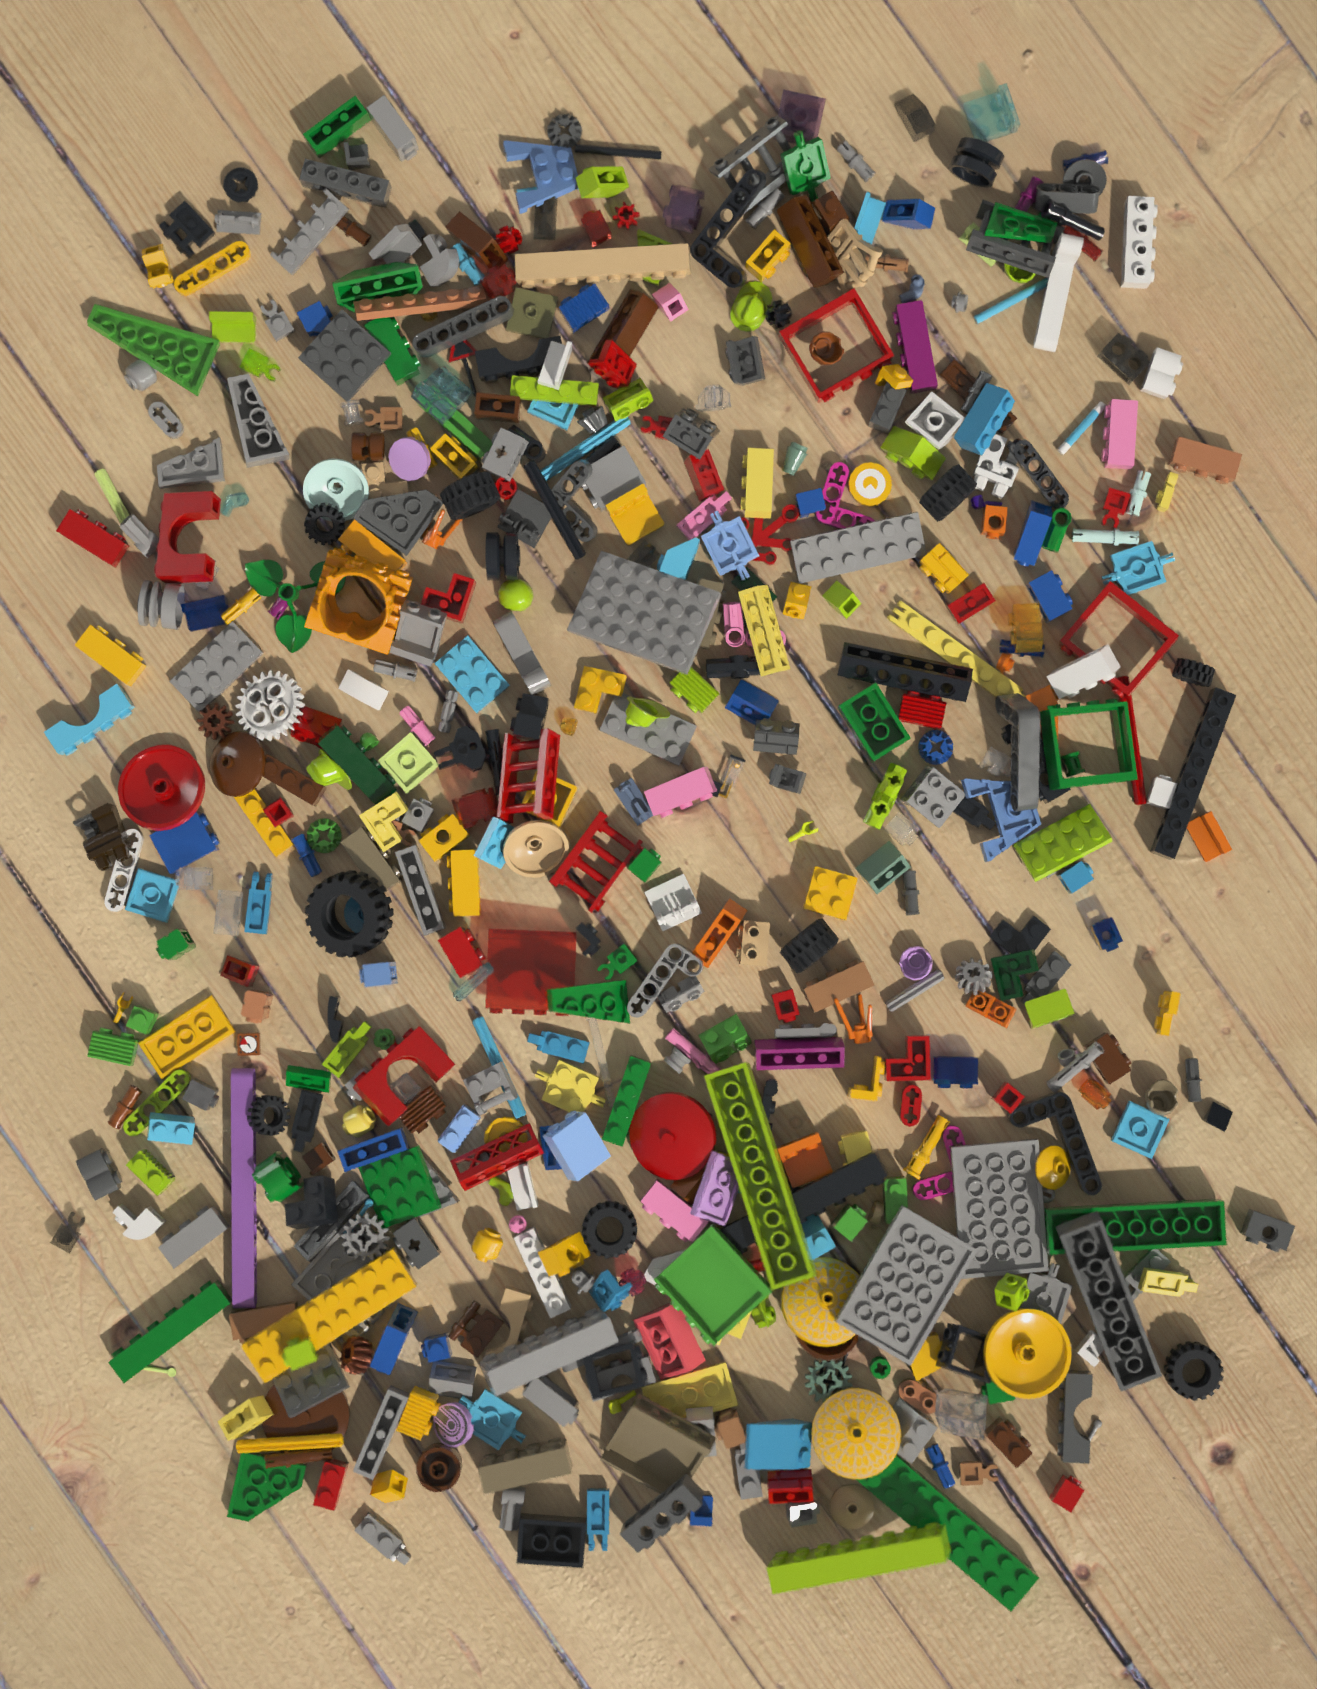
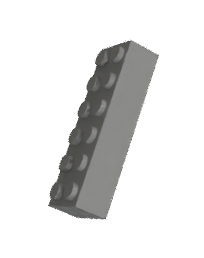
M590 1309L584 1313V1316L578 1319L577 1317L570 1318L560 1327H550L542 1335L529 1336L524 1339V1343L517 1346L512 1344L505 1347L504 1351L497 1355L492 1353L485 1356L479 1364L488 1387L497 1397L619 1342L610 1318L601 1309Z

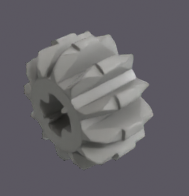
M970 958V963L963 960L961 966L956 968L955 981L959 982V989L965 988V994L973 991V994L976 996L977 990L984 993L986 987L991 985L992 972L989 971L988 964L982 965V959L974 962V959Z

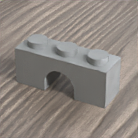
M642 1352L643 1358L639 1359L641 1368H646L648 1380L645 1381V1385L656 1382V1376L649 1354L644 1355ZM632 1357L625 1361H622V1358L609 1362V1366L603 1368L601 1365L595 1366L601 1391L613 1388L612 1381L618 1375H627L633 1382H637ZM585 1373V1378H586L587 1385H588V1388H589V1391H590V1387H589L587 1375H586V1373ZM606 1396V1397H602V1398H598V1399H594V1400L592 1399V1401L594 1402V1401H597V1400H600V1399H604V1398H607V1397H610V1396Z

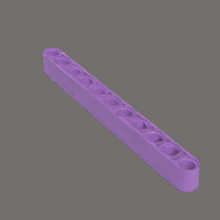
M232 1068L231 1070L232 1305L234 1309L256 1308L257 1200L256 1181L252 1177L256 1167V1132L252 1130L254 1127H250L248 1124L252 1120L247 1119V1115H251V1112H247L248 1108H253L250 1105L251 1102H256L255 1068Z

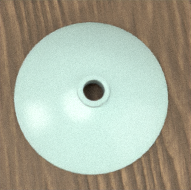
M332 458L320 461L308 471L303 484V495L310 509H313L317 504L319 506L321 503H325V505L331 503L333 508L337 506L339 508L338 511L343 512V518L347 521L355 516L364 501L368 499L369 486L365 475L356 465L343 459ZM338 482L341 484V487H335L333 484ZM320 517L322 519L331 521V519L328 517Z

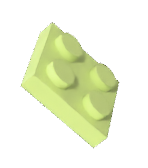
M411 732L378 760L406 794L439 767L438 762Z

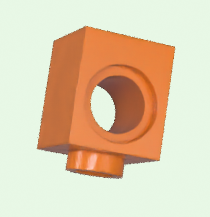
M985 505L983 508L981 534L986 535V538L999 539V536H1003L1006 530L1008 507ZM990 518H996L999 521L998 528H992L989 525Z

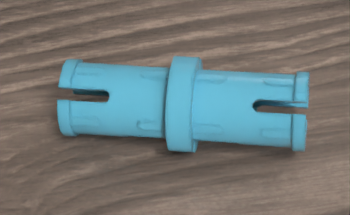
M460 243L452 246L450 249H457L460 270L468 275L475 286L481 284L486 277L475 264L474 258L466 253Z

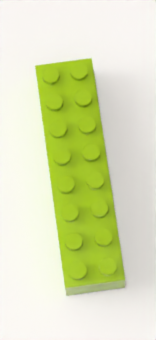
M930 1523L925 1525L926 1528L921 1529L908 1527L904 1529V1532L900 1533L887 1531L879 1537L866 1535L857 1541L844 1539L836 1545L823 1543L815 1549L802 1547L794 1553H788V1551L778 1552L773 1556L766 1568L772 1594L945 1563L951 1552L945 1524Z

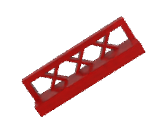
M528 1123L450 1160L460 1185L466 1191L540 1156L544 1152L531 1124ZM529 1131L532 1139L524 1143L519 1142L520 1135ZM505 1142L511 1144L508 1151H498L500 1144ZM484 1152L491 1153L489 1160L485 1162L478 1160L480 1154ZM465 1161L470 1162L469 1169L460 1173L457 1165Z

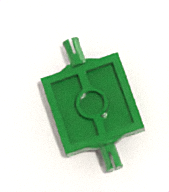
M797 131V133H794L796 146L780 153L789 193L795 195L802 191H808L809 200L813 202L818 199L816 187L822 182L831 179L822 139L816 137L805 142L803 131Z

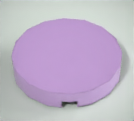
M403 437L394 442L389 451L390 466L393 472L401 479L407 481L417 480L428 472L427 470L431 463L430 452L426 445L416 440V438Z

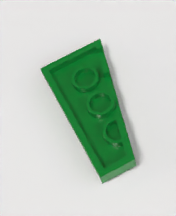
M626 980L547 989L549 1012L630 1024V1015L627 1010L628 993Z

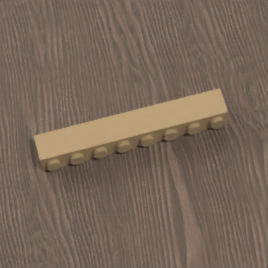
M686 243L515 254L516 281L523 288L535 287V284L551 287L556 286V283L564 282L565 285H576L580 281H586L588 284H597L599 280H608V282L616 283L620 282L621 279L629 278L630 281H641L643 277L662 280L664 276H673V278L681 279L685 278L686 275H691L690 247Z

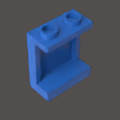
M196 811L182 825L169 830L156 831L149 835L170 874H176L187 865L214 851L220 850L218 847L220 841L215 832L211 833L207 827L210 823L204 813L200 814L199 811Z

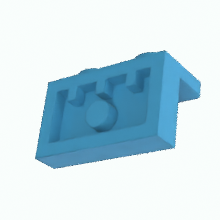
M607 1269L599 1275L588 1292L603 1312L609 1309L614 1311L623 1304L621 1301L629 1296L628 1292L633 1285L629 1282L620 1287L617 1278Z

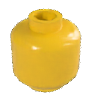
M486 1227L484 1230L477 1232L471 1246L472 1251L476 1254V1259L487 1262L488 1259L494 1260L498 1257L503 1245V1239L498 1231Z

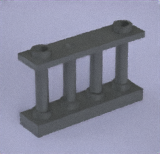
M779 116L767 120L763 127L726 156L716 160L714 165L709 168V171L719 179L723 176L732 191L737 182L730 170L739 163L745 172L754 170L747 157L755 150H758L769 169L765 174L766 184L744 213L786 181L782 161L776 165L764 144L775 136L783 152L792 149L781 131L788 123ZM755 173L750 177L751 184L754 186L759 183V177ZM742 191L737 194V200L741 204L746 200V195Z
M982 200L976 218L982 219L979 231L973 229L966 251L1049 278L1056 260L1055 256L1049 255L1052 244H1056L1065 227L1057 225L1052 242H1044L1041 252L1029 248L1031 241L1022 240L1019 245L1008 241L1009 238L984 236L995 203Z

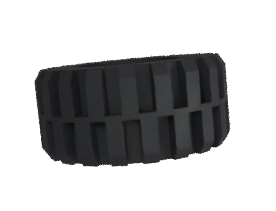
M349 870L330 876L313 888L314 893L309 894L307 902L310 904L305 906V914H308V918L305 921L306 926L310 925L311 931L309 933L311 937H316V944L319 947H326L325 952L329 954L336 952L337 957L344 958L348 956L352 958L372 950L380 945L382 940L386 939L389 934L387 930L392 928L393 921L390 920V917L394 915V910L389 906L392 903L390 896L386 897L384 893L387 890L383 885L379 886L377 884L378 880L376 878H368V874L364 872L357 873L356 870ZM340 895L352 897L361 906L364 914V924L359 933H353L344 929L338 922L335 915V903Z

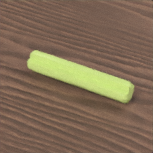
M104 468L100 469L94 475L121 524L129 516V513L107 471Z

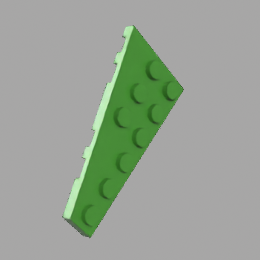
M94 304L87 320L90 328L138 359L145 361L152 368L196 396L201 391L220 346L219 340Z

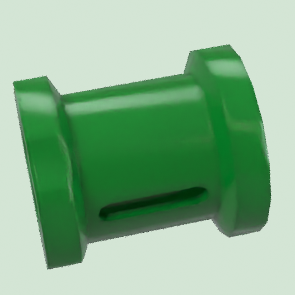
M1079 751L1060 757L1065 763L1066 777L1085 772L1079 760Z
M881 1356L872 1358L869 1367L873 1376L878 1379L888 1377L891 1367L887 1359ZM878 1363H881L882 1366H884L882 1372H879L878 1369H876Z

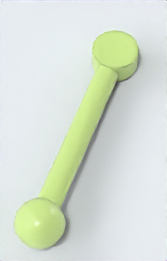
M147 1366L143 1369L167 1373L170 1377L176 1375L175 1368L164 1369Z

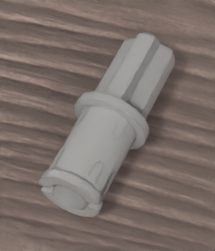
M377 659L373 670L377 673L393 676V679L398 677L415 682L418 668L399 665V662L395 664Z

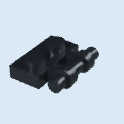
M186 201L182 202L169 214L174 221L170 226L166 221L159 225V228L164 232L163 235L168 240L171 239L177 246L176 249L181 254L184 253L187 258H191L195 253L190 248L193 243L201 248L215 235V232ZM180 228L187 234L184 240L177 234Z

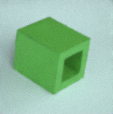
M135 1005L126 1026L144 1034H151L159 1013L143 1006Z

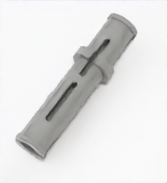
M1094 1042L1084 1052H1079L1072 1062L1047 1081L1048 1087L1053 1092H1057L1084 1068H1089L1091 1062L1104 1053L1103 1047L1098 1042Z

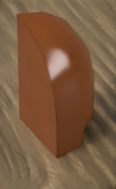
M701 1169L689 1178L675 1180L670 1188L693 1206L705 1170Z

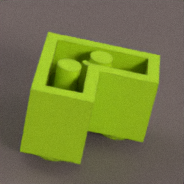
M893 426L880 447L886 453L885 457L894 463L899 461L905 467L912 469L911 473L919 479L925 477L933 480L946 459L923 436Z

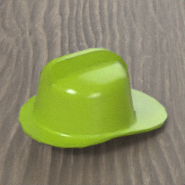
M757 281L743 285L730 312L731 321L735 327L746 332L754 331L760 327L765 319V312L768 309L767 305H770L772 302V294L769 288Z
M627 697L629 701L625 712L627 724L647 728L657 718L670 717L668 709L653 700Z
M319 749V756L306 768L311 778L322 786L338 783L344 789L350 790L352 784L344 770L330 759L322 749Z

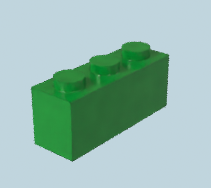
M354 96L303 133V136L316 156L321 158L370 122L371 119L367 110L358 98Z
M394 317L374 319L364 325L367 332L391 353V356L384 363L397 386L420 374L418 367L421 365L415 354L411 356L407 349L410 348L406 337H400L397 332L400 327Z

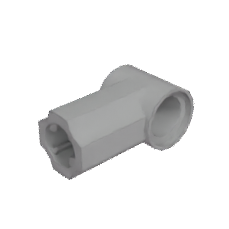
M133 513L126 517L119 527L135 542L134 545L146 558L150 557L156 551L159 538L152 530H148Z
M517 1486L503 1490L501 1500L503 1505L499 1528L508 1531H518L526 1487Z

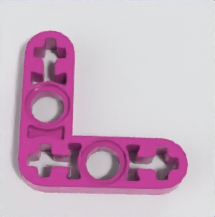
M836 462L831 466L822 491L826 502L836 504L835 507L831 505L829 508V513L832 516L824 520L819 511L816 512V519L822 524L837 529L846 528L840 522L841 516L845 514L850 515L853 520L852 524L848 527L855 526L856 517L861 519L859 521L861 524L867 521H875L871 517L838 507L849 475L847 465L842 462ZM838 467H842V472L845 473L838 480V483H842V486L836 483H829V479L834 481L836 473L833 472V469L837 470ZM830 487L836 488L839 493L838 497L835 499L828 498L826 490Z
M954 1125L947 1126L942 1134L950 1166L951 1153L949 1145L953 1146V1142L950 1138L947 1139L946 1135L950 1134L949 1130L952 1129L954 1132H958V1136L955 1137L957 1144L961 1142L962 1145H966L961 1129ZM952 1171L916 1181L912 1187L914 1196L920 1200H927L953 1192ZM945 1177L949 1180L950 1185L946 1190H941L938 1188L937 1183L939 1179ZM933 1180L936 1193H933L932 1189L925 1191L926 1195L924 1196L921 1193H917V1190L920 1189V1184L928 1187L931 1186L929 1181Z

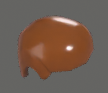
M824 331L813 336L809 345V351L813 360L820 365H832L840 361L844 354V349L840 342L841 339L831 332Z

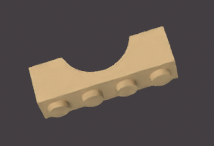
M506 1286L499 1310L509 1320L510 1336L502 1345L487 1349L485 1356L492 1353L497 1355L503 1352V1349L509 1345L516 1344L517 1346L521 1344L518 1341L520 1333H525L528 1321L524 1320L526 1311L531 1313L534 1300L530 1299L532 1293Z

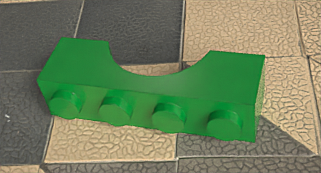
M630 1056L602 1140L623 1147L651 1065L650 1061Z

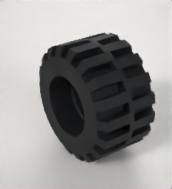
M955 465L924 493L919 503L937 522L941 521L975 490L977 483L960 465Z
M478 472L451 483L440 493L449 517L453 520L464 519L480 513L500 499V494L489 472Z
M823 918L817 919L782 947L780 954L796 973H801L838 943L839 938Z
M600 1202L592 1207L584 1218L582 1225L584 1243L587 1244L591 1252L593 1251L599 1257L604 1256L609 1259V1257L617 1258L621 1254L624 1255L631 1249L636 1240L637 1222L634 1214L627 1206L619 1204L620 1202ZM614 1217L621 1222L623 1233L617 1241L606 1242L598 1236L597 1225L601 1219Z
M1188 1341L1184 1345L1181 1343L1176 1345L1178 1347L1176 1350L1172 1348L1170 1357L1166 1356L1165 1359L1167 1365H1164V1371H1166L1165 1379L1169 1382V1386L1183 1398H1190L1192 1401H1197L1198 1398L1205 1400L1207 1395L1213 1396L1215 1394L1213 1392L1214 1389L1219 1390V1381H1223L1224 1378L1221 1375V1372H1224L1220 1364L1222 1362L1216 1353L1199 1342L1192 1343ZM1192 1359L1202 1360L1205 1365L1203 1377L1194 1383L1186 1382L1182 1376L1184 1365Z

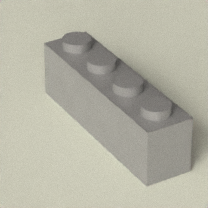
M414 845L395 852L423 935L426 936L446 929L419 847Z
M390 1385L353 1472L371 1480L374 1479L405 1409L410 1393Z

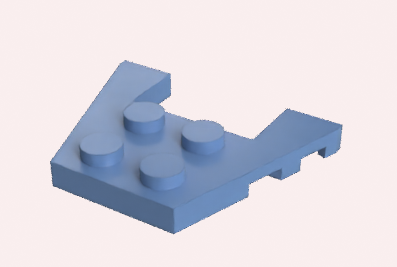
M503 141L507 162L530 159L537 190L516 193L519 214L527 212V209L534 205L536 207L543 205L545 200L552 197L556 199L578 189L575 179L578 173L571 148Z
M968 778L961 780L966 799L988 794L1000 837L979 843L985 862L993 860L1001 852H1004L1012 844L1041 825L1037 809L1017 812L1012 809L1010 799L1011 781L974 780Z

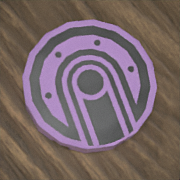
M458 1402L440 1406L433 1419L434 1430L438 1439L448 1447H458L466 1444L474 1431L471 1413L464 1405Z

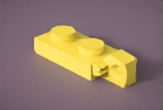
M1144 1267L1138 1289L1144 1292L1180 1297L1184 1291L1196 1292L1198 1283H1195L1193 1279H1188L1186 1274Z

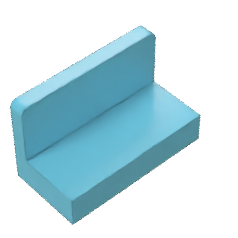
M866 192L854 229L859 235H862L864 241L872 245L886 202L871 198V193Z

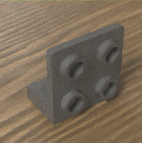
M683 408L675 414L663 437L696 458L701 459L712 439L719 434L720 430L716 428L717 425L707 419L704 421L699 418V414L690 408H687V410Z

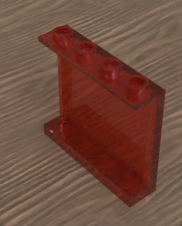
M488 929L485 1009H490L489 1013L503 1014V1010H512L511 1014L524 1015L525 1011H534L533 1015H547V1011H549L547 989L575 986L577 932ZM555 1013V1016H569L568 1014Z

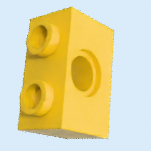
M448 814L444 815L437 821L439 823L437 827L433 830L429 827L420 834L422 838L419 842L434 862L440 860L471 836L454 814L451 816ZM446 830L449 833V839L443 843L439 842L437 838L438 833Z
M581 1232L566 1236L538 1252L548 1276L558 1274L559 1277L571 1272L570 1267L575 1269L585 1264L584 1259L591 1256Z

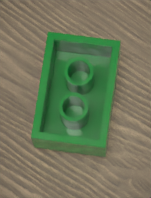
M874 683L837 707L871 763L911 739L877 683Z

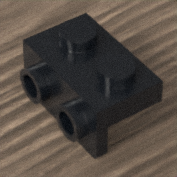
M581 922L576 929L591 943L582 954L584 956L588 954L593 956L601 948L599 946L601 940L595 935L598 931L589 922L586 925Z

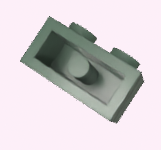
M888 841L855 869L864 882L876 894H879L911 866L898 849Z

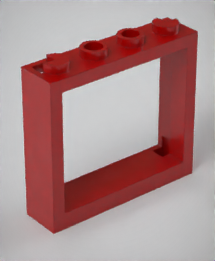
M855 288L779 331L778 335L817 403L822 400L824 403L830 401L835 397L834 393L841 389L843 392L854 386L853 382L861 379V381L866 380L873 375L872 371L877 368L881 369L882 366L891 365V360L894 357L893 352ZM852 304L881 352L882 357L820 392L790 339Z
M1110 581L1061 638L1059 646H1061L1060 650L1068 657L1072 655L1077 659L1086 655L1085 652L1070 640L1107 596L1113 599L1165 641L1128 686L1116 677L1106 682L1103 679L1098 681L1103 685L1107 683L1112 687L1111 691L1115 695L1128 699L1175 644L1179 635Z

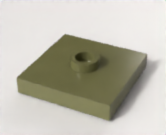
M516 287L512 301L514 315L508 320L506 331L540 339L549 338L558 297Z

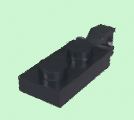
M966 796L953 811L957 816L977 828L983 825L991 830L996 823L987 817L989 811L986 810V807L973 798L966 799Z
M307 1090L301 1091L291 1131V1138L296 1139L294 1151L304 1152L306 1142L311 1143L324 1097L323 1094Z

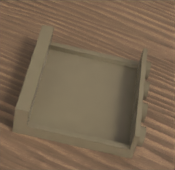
M638 1394L606 1445L600 1460L661 1494L683 1475L687 1474L692 1478L705 1456L708 1457L716 1437L645 1396Z

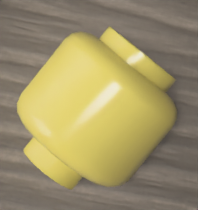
M357 1105L344 1114L343 1130L346 1134H351L356 1138L362 1137L374 1128L375 1114L369 1107Z

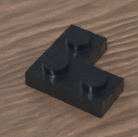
M1035 916L1031 917L1020 932L1002 919L989 937L1012 954L1031 949L1035 950L1051 929Z

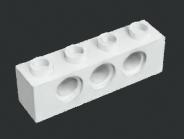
M533 1226L516 1234L514 1240L550 1319L570 1310L571 1304L558 1275L548 1276L538 1254L545 1247L536 1227Z

